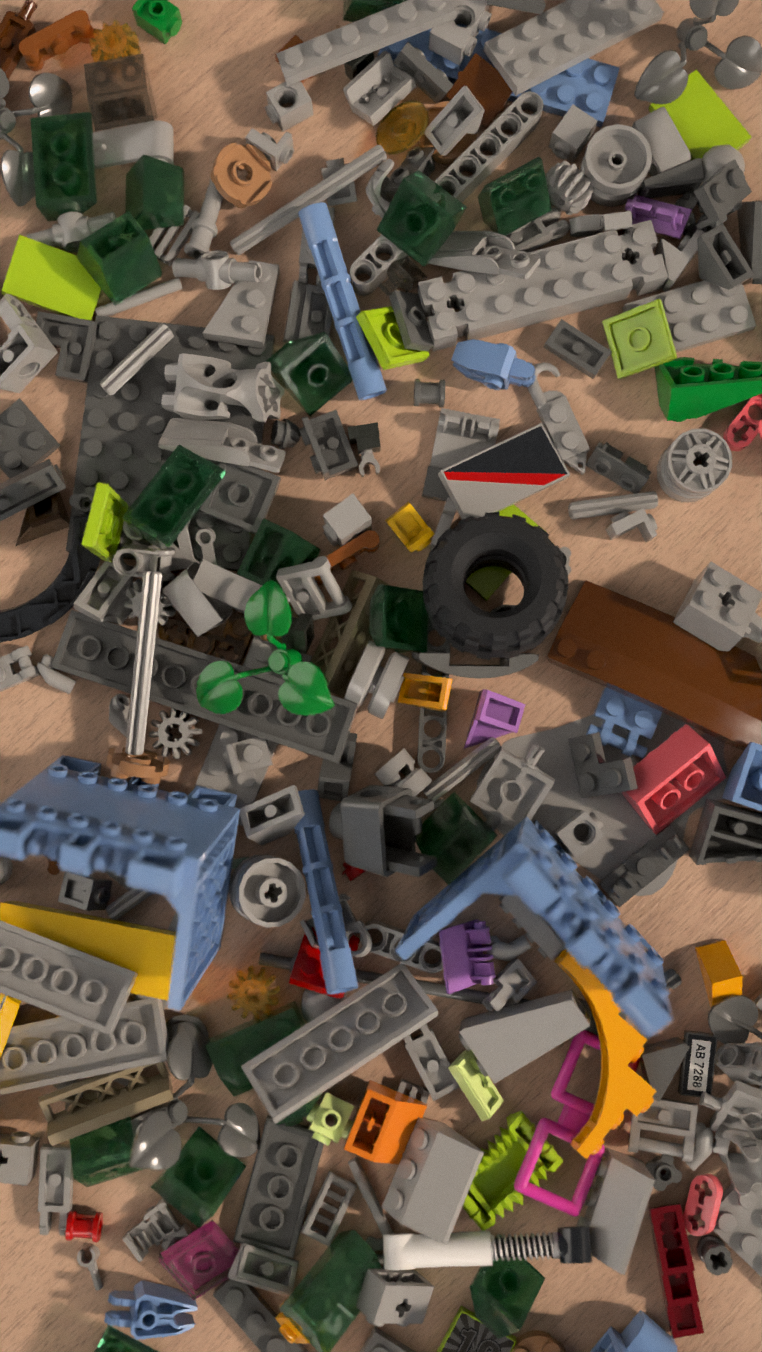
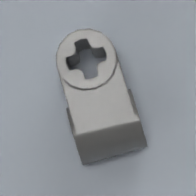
M129 543L116 552L113 557V566L119 574L124 576L143 578L145 571H155L162 574V581L173 580L171 558L175 554V548L164 545ZM123 554H132L136 558V566L127 565L123 560Z
M762 1042L727 1043L717 1050L714 1057L715 1064L734 1083L737 1080L745 1084L762 1086Z

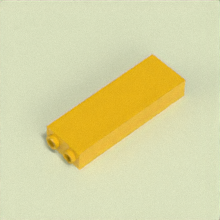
M14 900L1 902L0 921L136 972L138 975L130 993L168 1001L177 932Z

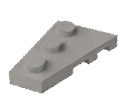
M250 260L249 263L261 264V280L259 282H235L203 331L204 339L263 348L280 273L279 265Z

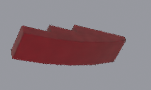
M680 1203L648 1208L671 1336L675 1339L702 1334L704 1329L693 1274L695 1269Z

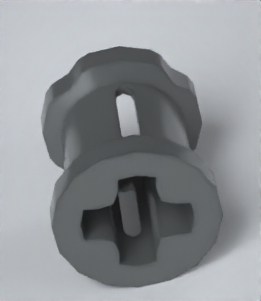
M415 379L414 406H419V404H438L439 407H444L445 380H440L439 383L421 382L420 379Z
M715 1235L701 1237L696 1248L697 1254L705 1263L706 1269L714 1275L728 1273L732 1267L733 1260L722 1240Z

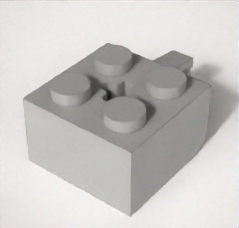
M710 562L693 581L673 623L719 651H730L743 637L760 643L762 642V618L755 611L762 598V592L715 563Z

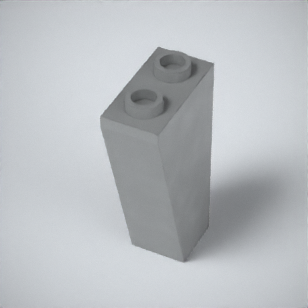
M568 990L501 1008L498 1012L494 1010L468 1017L461 1022L459 1038L465 1049L468 1051L472 1050L477 1057L476 1063L481 1073L485 1077L489 1075L493 1083L496 1084L590 1026V1016L573 990Z

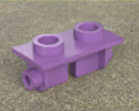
M638 195L634 199L629 198L625 205V210L631 211L632 225L651 220L655 233L677 239L681 238L692 211L688 208Z

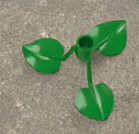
M267 581L249 598L244 611L245 622L249 630L257 636L267 634V640L277 647V650L273 651L269 657V665L234 675L233 667L229 662H212L201 672L196 686L197 700L201 707L216 714H226L234 711L240 705L243 697L242 686L237 680L272 671L276 674H283L282 678L285 682L279 688L278 697L281 704L289 712L297 715H315L328 711L335 706L321 670L313 663L303 662L302 656L297 650L286 649L285 643H280L273 637V635L284 636L287 634L291 626L292 617L288 600L281 587L275 581Z

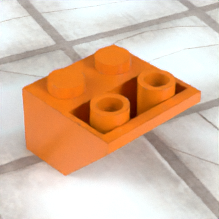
M369 1080L353 1120L352 1128L346 1138L344 1150L372 1162L399 1165L417 1119L423 1118L427 1104Z

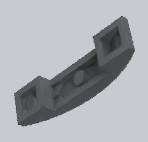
M412 652L414 660L430 669L454 676L478 679L513 674L539 661V654L520 653L517 657L509 659L500 657V665L449 664L450 653Z

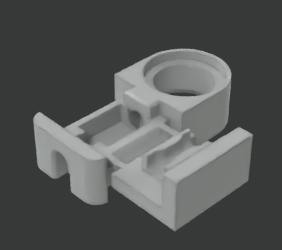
M631 211L572 218L569 220L570 236H592L601 233L603 229L604 231L623 229V232H625L627 228L633 227Z
M344 893L340 894L338 897L342 906V916L348 945L351 936L354 934H361L364 937L363 947L358 951L351 950L352 957H364L371 950L372 938L365 924L360 920H356L347 902L351 897ZM311 918L308 921L303 919L300 923L311 946L316 949L319 948L318 940L312 930V927L315 929L314 919Z
M168 1197L162 1198L155 1207H150L146 1211L143 1221L129 1230L123 1237V1241L138 1262L143 1260L144 1256L149 1252L148 1248L154 1243L156 1246L161 1243L162 1248L167 1251L174 1246L176 1240L185 1239L193 1234L188 1224L185 1222L181 1225L167 1206Z

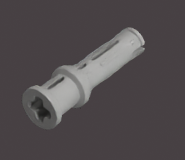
M211 179L199 218L192 222L191 229L193 232L190 241L184 247V252L194 259H198L204 253L209 252L212 238H215L218 232L215 223L223 197Z

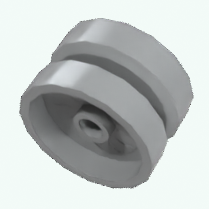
M615 124L606 126L593 135L587 145L580 171L584 170L583 174L591 180L590 185L594 189L590 198L592 201L602 206L616 207L625 205L629 198L633 199L637 195L649 172L652 160L650 145L641 132L631 126Z
M369 641L354 672L344 699L357 703L359 708L363 705L368 692L373 694L368 705V712L383 719L390 703H394L405 678L402 675L410 658L394 652L390 655L384 668L380 666L385 655L384 646Z
M253 855L243 860L235 868L230 878L229 898L233 908L243 918L266 928L280 927L292 921L300 912L306 897L305 882L300 871L291 862L271 855Z

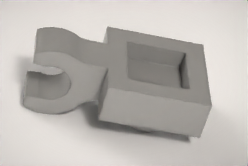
M518 958L513 959L493 979L498 988L489 993L481 1003L489 1012L493 1009L498 1012L508 1000L512 1004L518 1003L537 981Z

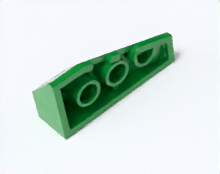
M679 357L655 366L659 406L667 421L682 422L686 419L699 418L762 394V362L742 361L739 366H732L728 363H723V359H713L712 364L694 363V358Z

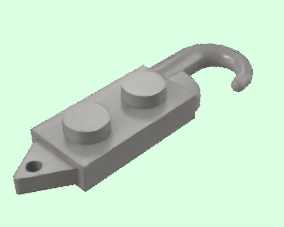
M538 363L534 365L536 376L534 385L528 386V390L537 407V413L562 461L583 475L585 473L587 452H589L590 448L570 404L562 392L547 391L543 393L537 381V376L542 371H549L555 377H559L560 372L550 363Z

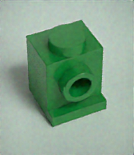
M137 0L132 7L137 26L165 45L171 37L176 36L180 31L182 18L179 8L168 0Z

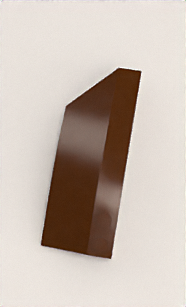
M585 580L547 655L549 663L639 701L743 751L750 742L762 745V671L755 656L736 646L730 651H719L673 623L674 616Z

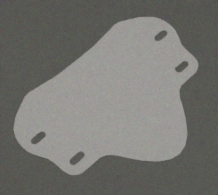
M662 712L652 738L647 739L639 736L637 744L647 747L644 758L686 723ZM590 715L555 729L511 738L504 742L501 747L517 757L526 758L534 743L539 745V748L541 746L545 749L536 765L540 771L554 778L555 783L531 821L537 820L564 849V853L566 852L575 862L602 880L655 836L625 799L622 792L581 798L568 739L586 735L590 724L601 728L604 720ZM614 725L611 733L626 739L629 731ZM707 733L700 736L710 743L726 779L669 824L682 840L689 815L696 809L704 807L706 798L715 801L722 800L729 778L723 754L725 743ZM602 745L606 762L631 758L634 767L642 760L634 755H631V757L624 755L620 749L611 745ZM497 754L493 756L484 765L482 772L477 780V787L480 784L486 772L488 771L489 767L493 763ZM480 808L484 817L488 819L489 816ZM580 810H584L588 814L593 812L604 825L600 830L605 836L580 856L574 858L567 852L553 831ZM499 823L496 829L505 836L513 827ZM580 823L574 828V837L577 840L586 838L588 828L584 823ZM678 860L635 895H652L663 888L672 876Z

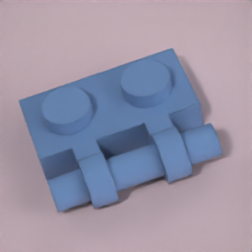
M606 687L593 716L604 720L601 728L590 724L586 735L599 732L603 746L608 744L620 749L624 755L629 757L634 755L643 759L647 752V747L637 744L639 736L647 739L652 738L662 712ZM614 725L629 731L626 739L611 733Z

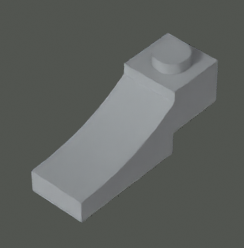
M204 559L201 560L192 579L202 594L241 613H244L249 598L263 586Z

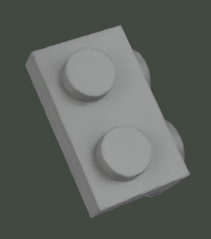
M383 51L343 88L352 112L374 126L417 86L412 76L393 64L391 54Z

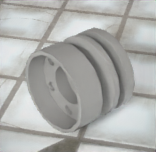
M691 429L682 433L664 451L657 464V480L661 489L670 498L682 503L697 502L706 498L728 478L732 468L731 450L727 442L718 433L708 429ZM699 459L702 464L695 466L693 461Z

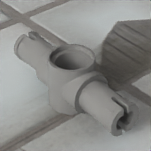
M67 212L57 218L58 223L53 224L52 228L27 234V238L52 247L64 248L67 252H81L89 248V241L95 240V236L119 231L120 228L114 212L91 218L83 216L79 212Z
M222 250L206 252L198 259L176 258L172 265L175 277L197 278L199 281L205 282L206 287L212 290L228 288L236 281L259 282L262 278V266L260 263L237 262L236 259L229 258L228 252Z

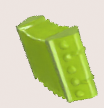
M522 1111L511 1113L506 1117L507 1129L499 1127L501 1136L494 1135L495 1143L487 1140L488 1150L480 1148L484 1154L462 1207L468 1213L469 1218L473 1219L482 1231L496 1224V1214L504 1218V1208L513 1212V1202L523 1205V1194L514 1189V1182L536 1127L535 1123L531 1122ZM545 1140L529 1180L530 1183L539 1187L538 1178L547 1180L546 1171L554 1173L563 1162V1159L553 1149V1145L549 1144L547 1140Z

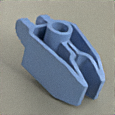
M476 339L457 342L451 359L454 362L453 366L465 377L484 383L486 387L493 390H508L510 384L523 385L528 388V386L534 385L536 379L532 363L530 364L525 360L518 359L514 348L504 343L494 344Z
M141 1280L134 1286L133 1291L114 1290L109 1294V1303L130 1307L129 1311H108L105 1314L104 1322L110 1326L130 1327V1333L136 1340L176 1336L195 1326L193 1315L184 1312L197 1311L196 1300L180 1289Z

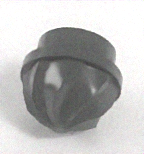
M283 419V421L275 420L271 431V444L278 445L279 449L294 447L301 437L298 426L289 419Z

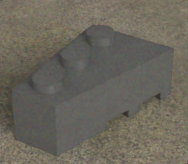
M706 798L689 857L696 865L718 862L730 864L737 863V861L762 862V813Z

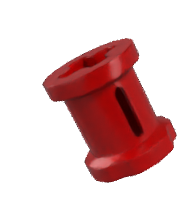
M71 1210L66 1222V1240L89 1238L92 1239V1242L98 1243L102 1233L103 1213L97 1212L96 1215L77 1214V1211Z

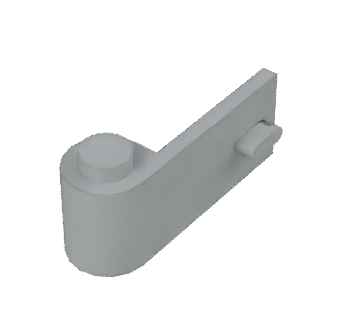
M158 120L86 134V169L89 171L142 161L151 170L164 172L174 164L173 127L167 122Z

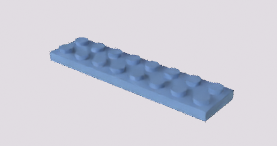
M457 24L459 27H466L465 24ZM431 29L381 48L378 53L379 56L383 51L389 52L394 62L400 51L409 42L413 47L419 48L435 68L441 69L447 75L448 80L454 85L458 79V72H463L475 53L495 68L483 49L486 41L502 33L490 29H485L484 32L480 30L476 36L477 43L470 57L465 55L460 66L429 50ZM588 58L517 96L512 93L508 101L514 102L525 92H535L543 100L542 111L564 117L570 107L575 105L596 119V126L602 128L620 67Z

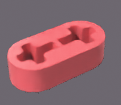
M707 1173L696 1176L690 1184L683 1218L686 1230L693 1236L699 1237L709 1234L716 1225L723 1187L720 1180L713 1174ZM708 1182V1188L712 1190V1194L705 1197V1190L701 1188V1184ZM701 1213V1220L705 1222V1225L698 1227V1221L694 1219V1215Z

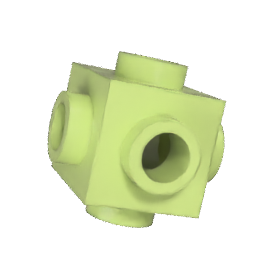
M325 1092L319 1104L313 1103L306 1118L307 1121L311 1122L308 1129L314 1132L312 1138L329 1146L331 1141L338 1143L341 1137L346 1139L354 1122L349 1119L354 1105ZM327 1115H331L334 1118L332 1127L325 1123Z

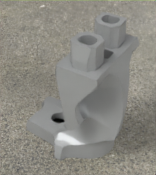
M182 353L179 354L178 362L165 365V380L170 384H176L175 392H164L162 395L161 406L169 412L177 413L184 419H229L230 413L227 408V404L247 408L252 418L258 422H266L267 419H280V401L282 395H284V388L272 377L270 362L259 363L255 369L236 370L232 369L231 363L226 360ZM210 368H215V373L207 377L206 371ZM235 380V384L228 387ZM212 401L218 402L216 410H209L206 407Z

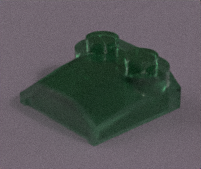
M385 584L378 585L370 600L369 633L376 646L392 649L398 653L427 652L428 614L423 599V591Z

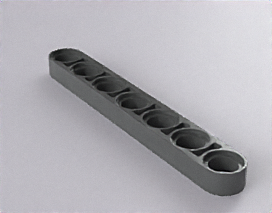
M425 607L422 652L450 653L451 643L447 639L441 646L436 647L430 644L428 635L436 629L433 627ZM422 665L421 675L431 676L427 672V667ZM443 673L438 677L449 678V674ZM448 704L445 712L420 707L417 760L420 768L425 772H437L444 765ZM436 720L440 723L441 733L437 737L432 738L425 734L424 725L427 721ZM428 750H434L440 756V762L434 768H428L423 764V754Z

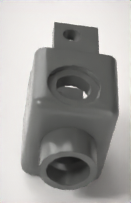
M369 785L344 798L332 810L329 819L330 833L333 837L343 840L344 859L348 865L384 877H388L395 872L421 877L437 866V857L417 853L415 846L416 837L422 832L421 817L434 810V800L412 796V791L409 788Z

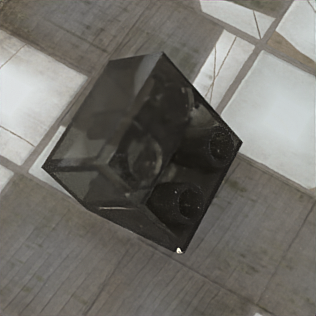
M144 53L84 64L87 99L95 131L154 121L158 118Z

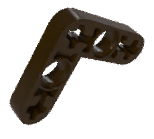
M232 608L233 613L229 616L221 637L210 632L200 636H206L210 642L208 650L203 653L212 655L215 651L216 641H220L221 643L218 648L229 651L231 647H234V653L238 655L236 660L231 659L229 662L241 665L253 633L248 630L246 634L241 636L234 634L232 629L233 623L237 619L245 618L244 613H237L238 611ZM170 619L167 624L160 626L158 633L160 639L171 642L169 641L170 636L166 634L167 629H173L176 625L178 626L177 631L188 636V630L192 629L184 622ZM194 632L187 639V648L195 650L193 642L197 638ZM173 638L171 643L182 646L185 641ZM215 653V657L223 660L226 659L224 656Z

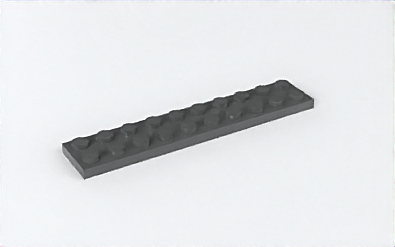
M71 610L51 667L131 694L137 631L107 621L99 622L83 613ZM159 638L155 639L150 701L338 764L340 763L358 709L357 703L330 695L335 704L330 710L315 715L293 714L284 708L278 697L279 688L285 680L261 673L238 679L237 681L243 689L240 705L230 713L216 714L200 706L197 700L196 686L199 676L206 666L212 662L226 660ZM229 662L233 667L234 675L240 672L252 670L250 668Z

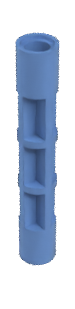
M324 202L311 204L298 212L300 222L321 280L322 289L328 301L335 323L334 326L345 353L359 401L371 399L387 392V388L374 351L356 319V316L361 311L338 244V238L327 204Z
M312 789L298 791L305 815L294 827L295 834H297L303 864L302 870L306 879L312 909L311 915L314 919L327 994H339L357 989L358 983L344 926L343 911L339 902L333 873L334 867L329 854L318 791Z

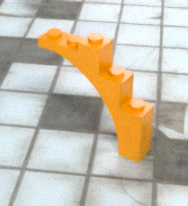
M565 948L554 962L572 979L586 1000L595 1021L601 1050V1076L596 1103L590 1119L570 1143L575 1150L587 1159L590 1154L593 1156L602 1148L604 1144L603 1138L608 1131L616 1129L624 1119L623 1112L626 1109L635 1116H638L640 1112H646L654 1101L653 1095L656 1093V1090L628 1066L630 1061L635 1062L644 1051L643 1045L647 1039L618 1015L622 1010L614 1003L612 993L588 967L583 968Z

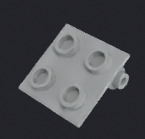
M441 408L430 466L445 469L494 446L499 431L500 419Z

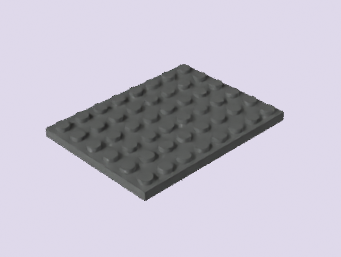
M96 316V322L99 326L89 368L73 495L85 492L87 487H94L96 489L97 482L108 484L128 504L126 519L134 514L144 515L149 520L152 529L178 547L175 527L172 526L170 517L176 510H186L191 518L188 530L194 558L199 562L203 559L202 547L196 541V534L200 529L209 527L216 534L213 546L217 565L230 571L247 572L252 533L200 511L220 462L158 447L159 440L170 419L183 418L177 413L165 410L161 406L164 392H175L176 384H170L165 380L164 372L165 365L178 362L179 354L182 353L226 360L231 363V368L236 370L255 369L256 365L262 362H270L272 369L275 344L274 335L266 334L263 348L206 340L203 337L205 327L163 323L172 331L173 338L114 395H109L100 386V381L162 323ZM215 368L208 369L206 376L213 375L216 371ZM235 380L228 387L233 386L235 384ZM212 401L206 408L216 410L218 402ZM227 404L228 412L230 413L229 419L208 420L231 422L248 428L257 436L258 444H263L265 422H258L253 419L249 410L243 406ZM86 502L85 507H89L90 503ZM71 507L66 546V551L69 553L73 539V515L78 514L75 507ZM177 514L175 517L176 522L184 524L185 517L182 514ZM135 521L134 528L142 531L143 524L140 521ZM122 530L118 550L129 543L152 544L144 538L139 540L130 539ZM202 532L201 539L204 542H210V534ZM130 553L123 554V559L136 560Z

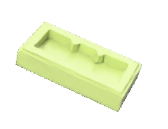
M465 1050L448 1069L481 1121H485L492 1117L504 1100L489 1076L485 1077L479 1070L476 1063L477 1057L473 1051Z

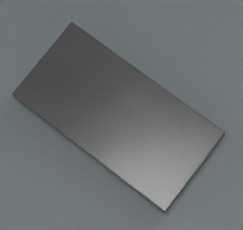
M267 1115L233 1242L244 1243L290 1258L294 1257L324 1146L323 1143L312 1138L314 1132L308 1129L309 1126L283 1119L275 1124L271 1116Z

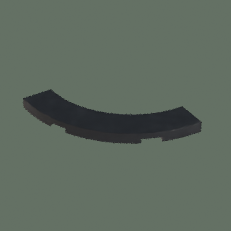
M90 513L73 515V539L70 553L55 580L29 601L12 608L0 610V642L29 636L49 624H53L74 606L76 599L95 575L100 562L98 556L82 546Z

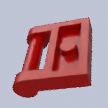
M312 927V930L317 938L316 931L314 927ZM304 933L288 983L333 998H343L345 992L327 994L320 960V949L312 947ZM355 935L351 936L349 940V947L352 951H357L360 939Z

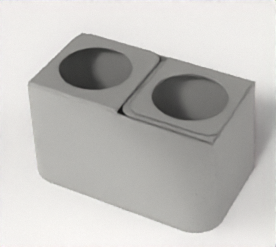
M660 107L640 118L632 125L634 129L643 134L650 145L652 160L649 174L651 177L691 160L688 147L664 107Z
M193 563L164 587L162 591L196 636L199 637L224 623L233 613L231 607L202 594L192 580L199 566L198 563Z

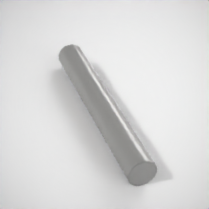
M179 277L95 308L98 316L109 317L181 290L183 287Z

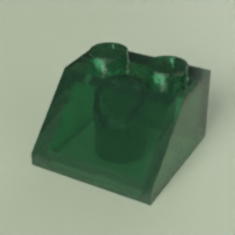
M418 170L403 178L377 231L422 266H426L453 233L467 206Z
M199 1126L181 1147L180 1155L175 1164L170 1168L164 1169L151 1188L195 1226L200 1228L213 1217L246 1166L236 1157L226 1154L218 1142Z

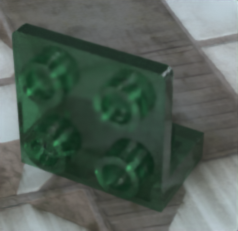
M131 1116L69 1139L73 1177L85 1187L94 1186L146 1169L129 1166L134 1144Z

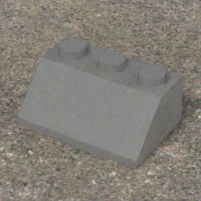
M418 1118L382 1208L400 1224L438 1242L447 1244L484 1152L445 1123Z
M606 1148L604 1157H602L596 1172L598 1176L595 1185L590 1187L585 1200L587 1205L585 1216L579 1218L576 1227L587 1226L590 1228L593 1257L618 1273L625 1275L655 1179L641 1159Z

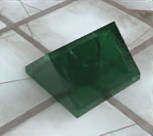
M143 154L126 174L125 230L130 232L184 226L183 168Z

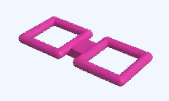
M583 1030L573 1037L551 1091V1097L564 1104L558 1122L548 1118L540 1119L514 1182V1189L517 1192L573 1217L578 1216L582 1210L605 1152L604 1145L595 1155L592 1156L590 1154L571 1201L534 1185L529 1180L548 1133L571 1143L592 1114L595 1104L566 1091L584 1044L600 1050L599 1036L587 1030ZM638 1058L635 1062L630 1061V1063L628 1064V1066L635 1072L637 1071L638 1065L640 1063V1058Z

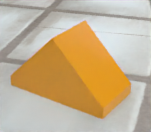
M403 673L405 678L400 688L398 703L441 712L446 711L452 679Z
M726 940L695 947L710 1007L729 996L742 995V974Z

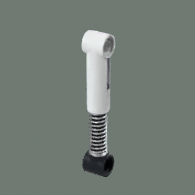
M587 1226L557 1228V1232H549L548 1235L543 1232L542 1236L539 1233L536 1236L531 1233V1236L527 1233L523 1236L520 1233L519 1237H517L515 1233L514 1237H511L509 1233L508 1237L505 1234L502 1237L499 1234L497 1237H494L490 1231L451 1233L447 1244L438 1242L424 1234L399 1233L383 1235L384 1270L493 1266L494 1258L496 1261L499 1258L504 1261V1258H507L508 1261L512 1258L515 1261L516 1258L521 1260L524 1257L527 1260V1257H530L532 1261L533 1257L536 1260L539 1257L544 1260L546 1256L548 1260L550 1256L554 1260L560 1258V1263L563 1264L593 1262L590 1228Z

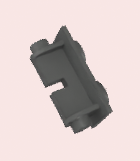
M415 147L406 154V159L400 167L391 174V179L383 190H394L397 195L396 201L401 205L410 203L420 189L418 185H423L435 170V159L431 155L436 148Z
M599 442L587 461L586 466L597 474L603 475L620 485L623 489L633 494L639 493L651 474V471L647 470L648 466L643 465L630 456L624 463L620 460L624 454L607 442L605 444Z

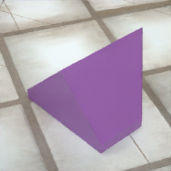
M486 689L481 690L464 749L486 742L492 737L498 738L512 732L517 733L525 704Z

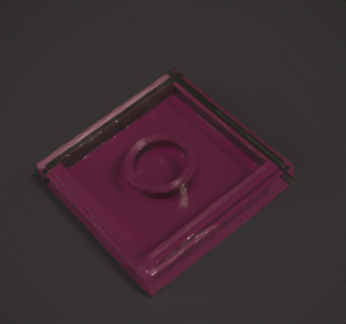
M212 1219L159 1254V1262L193 1300H196L228 1279L229 1271L239 1250Z

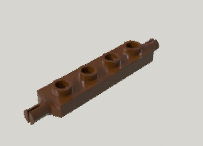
M25 0L19 12L7 11L0 23V68L4 71L8 80L22 57L19 50L20 42L36 33L30 18L38 6L32 0Z

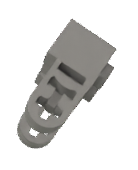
M5 294L0 299V316L11 332L8 334L9 339L3 345L0 344V389L20 393L58 352L23 304L14 296Z

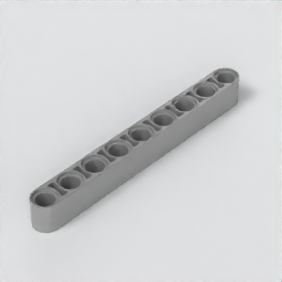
M530 91L520 95L353 262L349 273L354 293L366 296L374 292L537 128L543 110V100L540 95ZM523 110H531L534 114H526ZM503 130H510V131H512L514 134H513V135H505L502 131H503ZM484 150L491 151L493 155L485 156L481 152ZM470 171L473 175L465 177L460 172ZM443 191H448L452 193L453 196L445 198L442 197L439 193ZM429 212L432 214V217L425 219L418 214ZM407 232L412 237L404 240L399 238L398 234ZM388 253L391 258L383 261L378 259L377 255ZM362 273L368 274L371 277L365 282L356 279Z

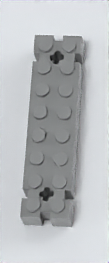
M647 220L633 224L632 228L626 229L624 235L618 236L617 230H611L529 252L530 254L539 255L541 263L527 279L504 274L496 275L463 270L453 273L451 282L443 283L442 276L418 282L417 294L425 318L428 317L427 325L434 347H432L433 352L456 346L457 337L465 336L466 340H478L625 300L630 291L636 289L637 296L660 290L668 278L662 254H653L658 241L652 221ZM452 307H455L459 312H455Z

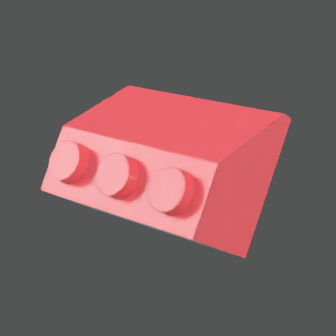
M685 724L633 767L638 788L624 791L622 794L652 832L657 835L726 779V776L710 743L689 725Z

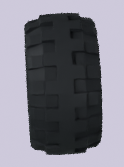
M487 512L485 516L479 518L470 516L459 521L458 525L450 531L447 529L438 538L433 550H430L423 575V599L426 611L439 635L447 639L452 647L462 653L465 651L477 655V658L487 660L497 657H504V659L517 657L520 653L529 649L532 650L541 644L559 621L568 592V570H566L564 565V556L558 545L555 546L551 542L549 534L539 525L534 527L528 524L526 518L514 514L512 517L499 516V512ZM496 566L505 568L514 573L524 587L523 598L517 606L504 612L482 610L475 606L466 596L465 583L467 578L475 571L484 567Z

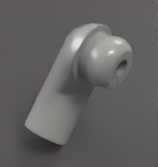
M524 934L509 944L500 942L497 936H490L491 943L484 944L492 945V949L486 951L487 954H492L494 959L511 961L532 948Z

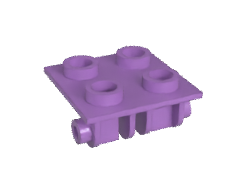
M475 919L439 930L447 994L479 983L481 985L494 984L493 978L496 977L494 963L484 962L493 959L492 954H483V951L492 949V945H482L491 943L490 928L486 926V921Z

